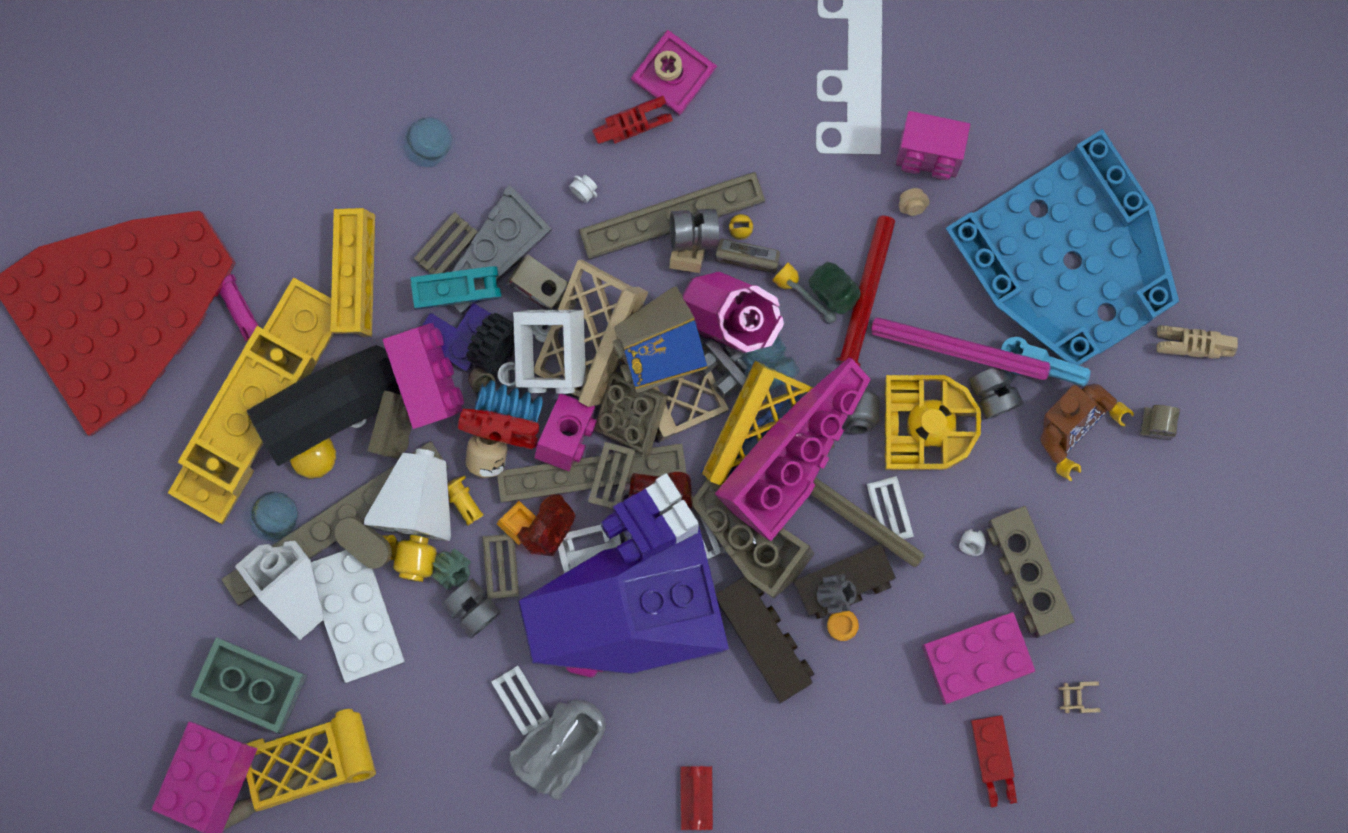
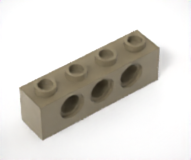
M1026 506L991 519L988 522L990 528L986 529V533L992 546L998 545L1002 554V557L998 558L1004 575L1010 574L1015 586L1010 587L1016 603L1018 605L1022 603L1027 615L1023 616V620L1029 633L1035 632L1038 638L1074 623L1075 620ZM1011 536H1019L1023 540L1024 549L1022 552L1016 553L1010 550L1008 539ZM1023 565H1031L1035 568L1037 575L1034 581L1028 582L1021 577L1020 570ZM1035 594H1044L1048 598L1049 606L1045 611H1039L1034 607L1033 597Z

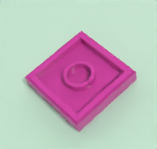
M667 30L632 75L631 81L654 98L664 95L666 100L665 106L681 116L717 69V65ZM663 51H673L681 58L682 71L675 80H662L655 73V59ZM664 59L661 71L667 73V70H669V73L675 71V61L670 59L668 62L667 59Z

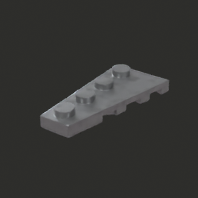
M509 184L496 207L494 206L488 219L479 233L477 232L464 256L460 258L453 271L497 266L499 274L496 277L497 282L552 231V228ZM484 279L474 280L476 290L485 289ZM475 302L454 304L453 306L462 315Z

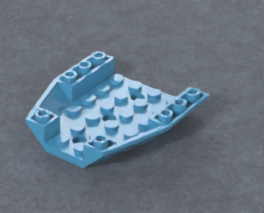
M1103 129L1077 144L1070 153L975 213L971 211L945 228L995 306L1056 355L1072 364L1080 366L1093 359L1179 302L1154 206ZM1033 202L1043 203L1047 209L1046 215L1041 218L1034 217L1030 213V205ZM1068 253L1078 255L1081 261L1080 267L1077 269L1067 268L1063 261L1064 256ZM1102 305L1111 306L1115 312L1114 319L1111 321L1101 320L1098 316V308Z

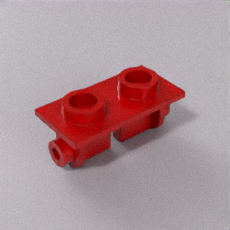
M712 766L681 767V830H713Z

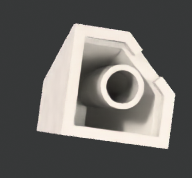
M416 449L415 454L402 453L366 515L364 525L393 533L396 531L429 539L450 541L451 527L446 461L435 458V452L425 449Z
M296 541L284 542L283 546L273 548L269 544L259 545L235 566L257 598L299 640L324 620L311 561Z

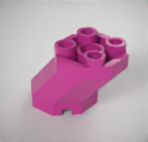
M722 272L692 278L682 294L694 316L699 334L743 353L772 346L784 325L778 308L780 307L778 298L757 285H750Z

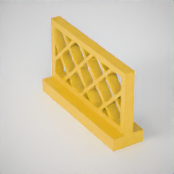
M755 361L702 474L709 481L721 486L727 480L726 478L731 468L739 465L747 456L744 455L742 449L744 440L756 435L759 442L762 439L760 433L771 429L780 420L774 405L790 399L793 407L796 404L794 396L809 392L814 387ZM774 378L784 382L787 393L772 399L769 388ZM790 385L797 387L798 389L792 391ZM769 407L774 421L758 427L755 419L758 411Z

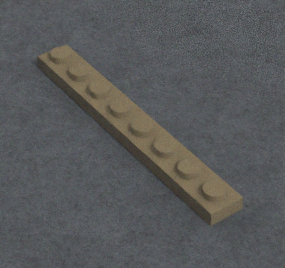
M431 441L419 448L435 452V458L443 460ZM395 465L271 547L283 546L284 542L296 541L308 558L312 559L337 542L334 531L340 520L349 516L365 520L366 515ZM237 569L221 579L238 606L256 596Z

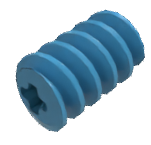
M490 380L485 387H483L482 383L474 410L484 409V411L497 412L537 423L543 399L541 396H537L531 402V394L529 392H525L519 399V389L513 388L507 395V385L502 384L495 391V381Z

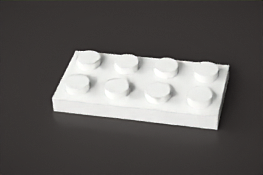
M347 550L311 562L323 613V621L344 682L349 683L405 663L374 570L366 567Z

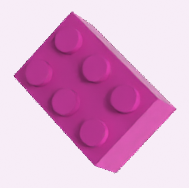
M908 111L902 130L896 165L902 166L901 170L907 173L919 174L920 170L931 172L932 177L941 180H950V176L956 177L964 159L971 123Z
M433 323L382 339L413 429L462 412L461 405H464L463 395L458 387L455 388L451 377L454 375L452 363L448 357L445 358L441 347L444 345L443 337L440 330L435 328Z
M1014 612L922 645L943 705L1036 672Z
M189 721L152 810L203 833H222L257 748L206 726Z

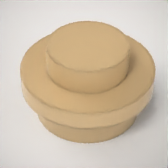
M913 188L906 190L900 195L898 206L902 213L916 216L925 211L930 201L922 189Z

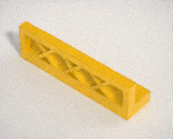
M364 208L334 209L330 332L333 334H357L362 337H372L375 214Z

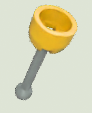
M788 262L771 281L782 289L789 290L794 288L824 315L827 323H834L837 318L836 314L825 309L798 284V272Z

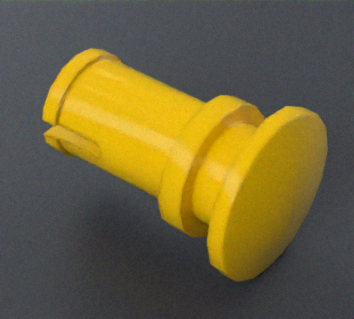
M464 475L451 480L447 485L448 496L450 497L449 503H454L468 526L484 514L468 493L470 491L469 487L465 488L461 482L466 479Z

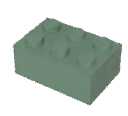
M216 637L190 696L282 734L307 675Z

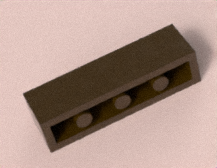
M744 576L716 594L717 601L781 704L813 684L810 677L815 674L805 659L799 661L794 653V650L798 648L789 632L783 635L777 623L781 622L777 612L772 605L766 608L760 597L764 595V592L750 583Z

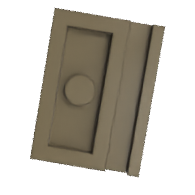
M388 391L383 392L368 447L369 452L399 459L402 453H405L407 450L412 424L402 395Z

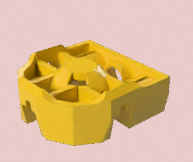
M886 375L885 470L945 471L966 460L981 434V410L969 389L946 375ZM924 381L941 383V400H924ZM891 392H910V393H891ZM940 405H941V409H942L943 411H945L948 416L945 417V415L943 414V412H941V411L939 410ZM898 412H910L906 423L908 436H898ZM956 416H975V432H956ZM920 427L928 433L926 440L916 432ZM924 446L941 447V464H924ZM891 454H917V455H891Z

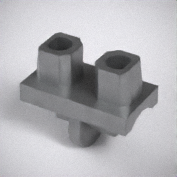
M712 339L703 349L708 368L699 372L706 376L714 368L718 370L723 377L715 382L713 387L721 398H725L735 391L739 394L747 379L742 372L750 367L743 359L748 352L736 351L727 345L722 349Z

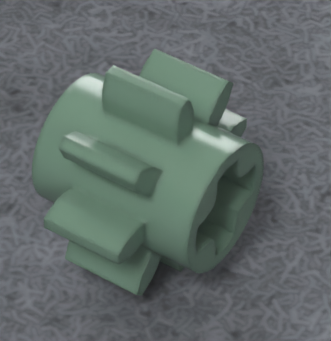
M453 548L451 553L442 551L432 564L434 571H436L433 573L432 578L447 590L452 585L460 587L470 576V570L467 566L470 565L471 561L455 548Z

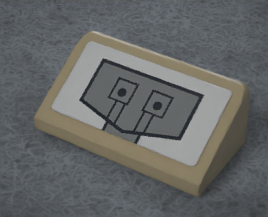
M720 239L716 252L717 262L770 273L777 272L780 257L779 250Z

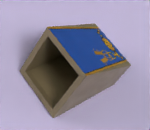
M677 286L670 288L614 327L617 340L612 341L618 359L623 358L624 365L620 366V370L625 383L631 382L636 393L708 368L694 316Z

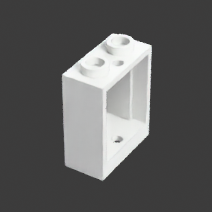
M523 310L513 312L516 387H528L529 393L547 392V388H556V393L566 394L574 393L575 387L584 386L586 384L583 310ZM532 325H563L565 378H534Z

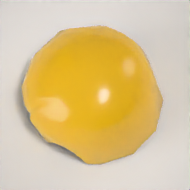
M328 438L292 458L290 464L296 473L308 479L321 478L331 471L335 464V447L331 439Z

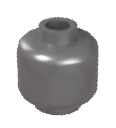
M866 387L853 414L848 415L843 424V427L849 433H868L879 422V398L875 393L869 391L868 387Z

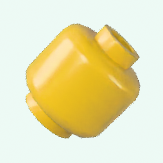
M410 535L409 540L398 542L393 568L399 572V578L423 582L424 578L432 576L434 570L432 564L435 562L437 550L434 546L428 544L429 538Z

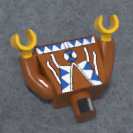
M1074 384L1044 416L1043 433L1040 439L1041 444L1053 462L1057 463L1056 472L1069 481H1072L1069 475L1071 469L1080 473L1081 466L1066 458L1067 454L1107 413L1106 411H1109L1110 417L1121 426H1125L1121 421L1125 413L1134 416V412L1122 402H1117V399L1099 384L1086 385L1082 389Z

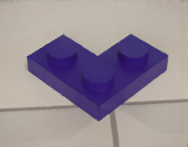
M473 303L457 329L431 312L423 325L433 323L434 327L440 330L444 345L441 347L445 358L448 357L452 364L468 372L472 366V363L466 357V353L469 351L467 349L468 344L472 343L470 339L472 335L477 333L476 328L478 325L482 326V321L485 318L488 319V315L491 313Z

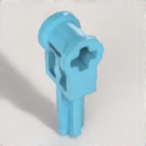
M1011 337L1002 344L1001 350L1049 362L1051 366L1049 376L1080 386H1085L1089 382L1091 371L1088 368L1050 357L1047 350L1029 345L1021 337ZM1011 372V373H1013V374H1015V375H1022V374H1019V373Z

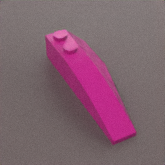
M848 358L802 397L765 434L716 491V497L735 516L764 538L772 541L816 485L813 483L820 468H825L829 460L827 455L834 441H839L844 431L842 426L847 416L853 414L871 380L852 358Z

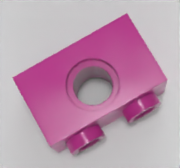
M559 394L537 443L535 459L570 472L574 461L580 463L586 448V445L582 444L584 437H591L597 420L592 418L595 406L588 407L577 399ZM568 431L571 432L573 435L566 436L562 432Z

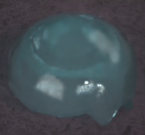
M421 118L408 129L405 136L404 151L409 160L418 166L434 167L449 154L452 145V134L448 126L438 118Z
M271 491L265 493L253 503L250 510L249 523L253 533L262 540L280 541L292 532L296 526L298 510L295 502L285 493Z

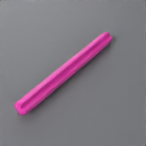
M879 317L875 318L872 323V334L1041 380H1046L1050 374L1051 366L1046 361Z

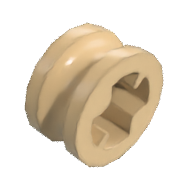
M673 51L661 52L655 59V73L662 80H675L682 71L681 58ZM664 59H667L668 62L670 59L674 60L675 71L669 73V70H667V73L661 71L663 68L662 61Z

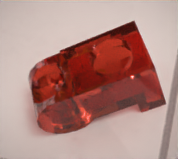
M551 495L541 503L539 513L531 525L521 528L517 538L530 554L553 557L571 529L576 514L561 495Z

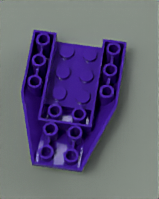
M698 527V533L651 556L650 559L643 563L639 558L624 564L616 551V547L603 550L518 601L532 663L633 674L714 656L729 650L700 527Z

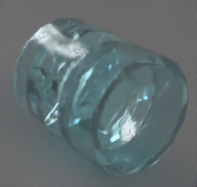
M779 335L772 346L744 354L751 368L754 362L757 361L791 378H794L801 372L792 356H785L784 353L787 348ZM774 378L769 392L783 385L784 382Z

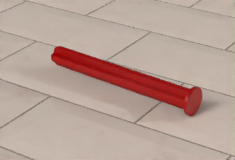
M881 215L877 219L841 356L836 358L837 363L842 364L848 358H852L859 367L861 365L858 363L895 226V219L889 216Z

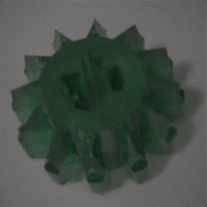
M826 261L809 278V286L813 289V293L833 312L843 315L848 310L850 311L860 299L861 292L857 287V283L843 269L839 268L837 264Z

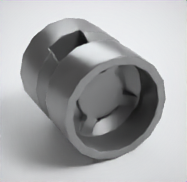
M699 209L695 214H691L689 210L671 211L670 240L672 250H691L694 245L699 250L717 249L719 244V223L716 209Z
M993 367L969 379L975 395L982 397L980 406L986 420L1002 415L1024 404L1018 389L1010 385L1013 380L1010 371Z
M473 578L460 586L442 603V606L452 618L459 617V626L469 638L482 631L501 613L500 609L491 599L483 598L484 591ZM473 600L476 605L466 612L463 607Z

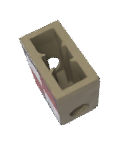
M528 254L522 258L506 284L543 309L550 310L553 306L559 307L568 282ZM543 283L551 286L552 292L550 296L542 292L541 286ZM578 299L571 301L569 310H573Z

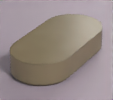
M349 516L337 523L334 531L336 541L368 568L376 569L389 562L392 555L389 542L373 528L364 525L362 519Z

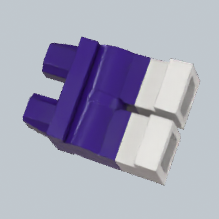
M666 473L656 479V482L646 489L613 506V513L601 522V528L609 540L622 532L625 534L628 540L617 546L616 551L622 562L627 564L639 558L643 563L650 559L651 556L698 533L699 523L685 501H681L680 493Z

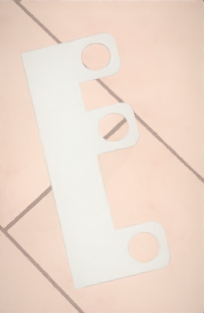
M818 0V14L820 17L848 19V70H822L817 74L818 99L830 102H847V122L819 123L816 128V148L820 153L881 154L882 0H843V6L837 12L827 11L824 8L823 0ZM835 76L841 80L842 89L837 95L831 96L823 91L822 83L825 78ZM828 128H835L841 133V142L836 147H827L822 142V134Z

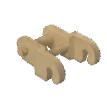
M1099 681L1078 682V686L1069 687L1068 683H1064V687H1058V690H1063L1064 706L1059 707V709H1065V713H1070V709H1079L1080 713L1101 712L1100 708L1085 709L1082 705L1081 693L1083 686H1099ZM1070 690H1077V706H1070Z

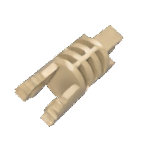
M1163 325L1157 327L1158 337L1179 341L1158 342V353L1219 359L1220 356L1234 357L1238 348L1237 337L1221 335V332L1210 330L1207 332L1201 329L1188 330V328Z

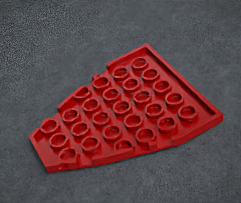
M200 210L133 219L39 246L0 273V300L87 435L93 436L145 399L148 395L147 391L157 378H161L173 357L181 352L207 316L206 311L214 297H217L220 293L224 279L230 275L236 262L205 214Z

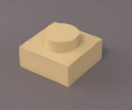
M694 245L691 250H672L669 268L700 273L705 249L699 250Z

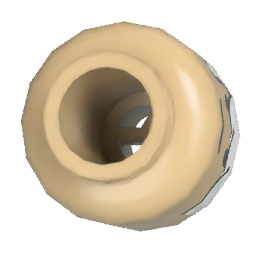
M476 435L472 436L468 441L466 449V467L471 473L481 478H491L499 475L506 465L507 444L483 439Z

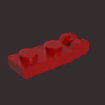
M1003 715L972 720L971 726L982 783H985L990 808L998 806V796L993 781L1003 779L1006 786L1007 800H1009L1010 804L1017 803L1013 782L1015 776Z

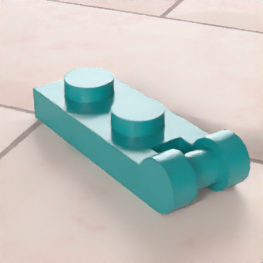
M489 266L410 277L414 309L502 298L501 289L497 288L496 277L499 276L498 267ZM484 279L485 289L476 290L474 280Z

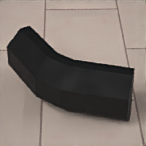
M374 345L322 368L246 411L277 466H280L342 430L378 414L384 391L401 395L386 349Z

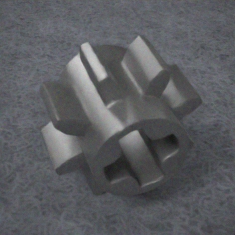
M845 574L823 577L824 583L819 585L817 589V599L820 605L828 607L829 614L850 611L849 604H852L856 599L854 584L851 581H845Z

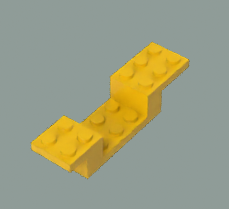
M293 277L263 329L259 326L255 328L182 453L178 463L183 467L169 489L168 494L217 522L224 524L254 473L250 465L263 445V441L246 410L312 373L334 335L330 332L331 298Z

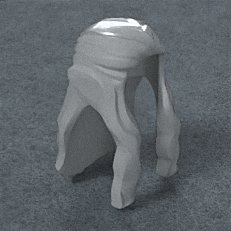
M575 699L567 703H558L555 706L553 716L529 732L520 746L515 750H511L509 762L514 769V773L523 782L535 788L538 793L549 794L555 800L561 799L562 793L569 786L573 778L579 774L582 766L591 757L593 749L601 741L606 730L605 718L600 709L586 700Z

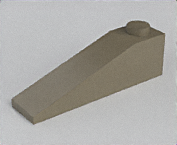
M707 479L690 503L746 579L772 598H775L798 578L813 557L814 552L808 544L784 528L779 531L772 541L764 538L735 516L716 497L715 493L721 486Z

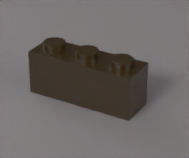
M878 544L794 580L793 584L807 616L810 617L815 614L818 620L830 615L828 607L821 606L817 599V589L819 585L824 583L823 577L845 574V581H851L856 588V599L852 604H849L850 606L862 601L861 594L873 590L874 595L892 588L890 582L895 580L896 577L882 545Z

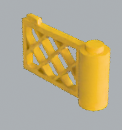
M353 709L338 711L335 713V718L328 723L265 743V740L261 738L246 743L257 748L255 756L263 753L271 757L262 773L254 770L251 764L246 775L256 812L345 783L365 781L376 774L361 713L354 712ZM326 733L328 743L322 754L309 748L315 736ZM289 744L300 747L292 763L279 757L283 748ZM306 751L319 757L311 773L297 767ZM330 751H331L332 759L329 758V757H327L328 754L330 753ZM276 761L289 767L281 783L268 777ZM324 761H327L335 766L337 777L324 781L316 777ZM294 771L308 777L303 787L297 790L286 786ZM254 774L259 777L257 782L255 780ZM265 780L278 787L272 798L260 801L258 791ZM313 780H315L316 782H318V783H316V784L311 785L312 782H313Z

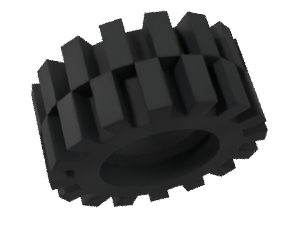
M498 313L488 315V319L485 318L482 321V326L478 325L476 328L477 333L472 335L470 339L472 343L468 344L467 349L469 351L466 353L467 360L489 374H494L502 364L507 363L508 356H512L514 353L512 349L515 348L514 323Z

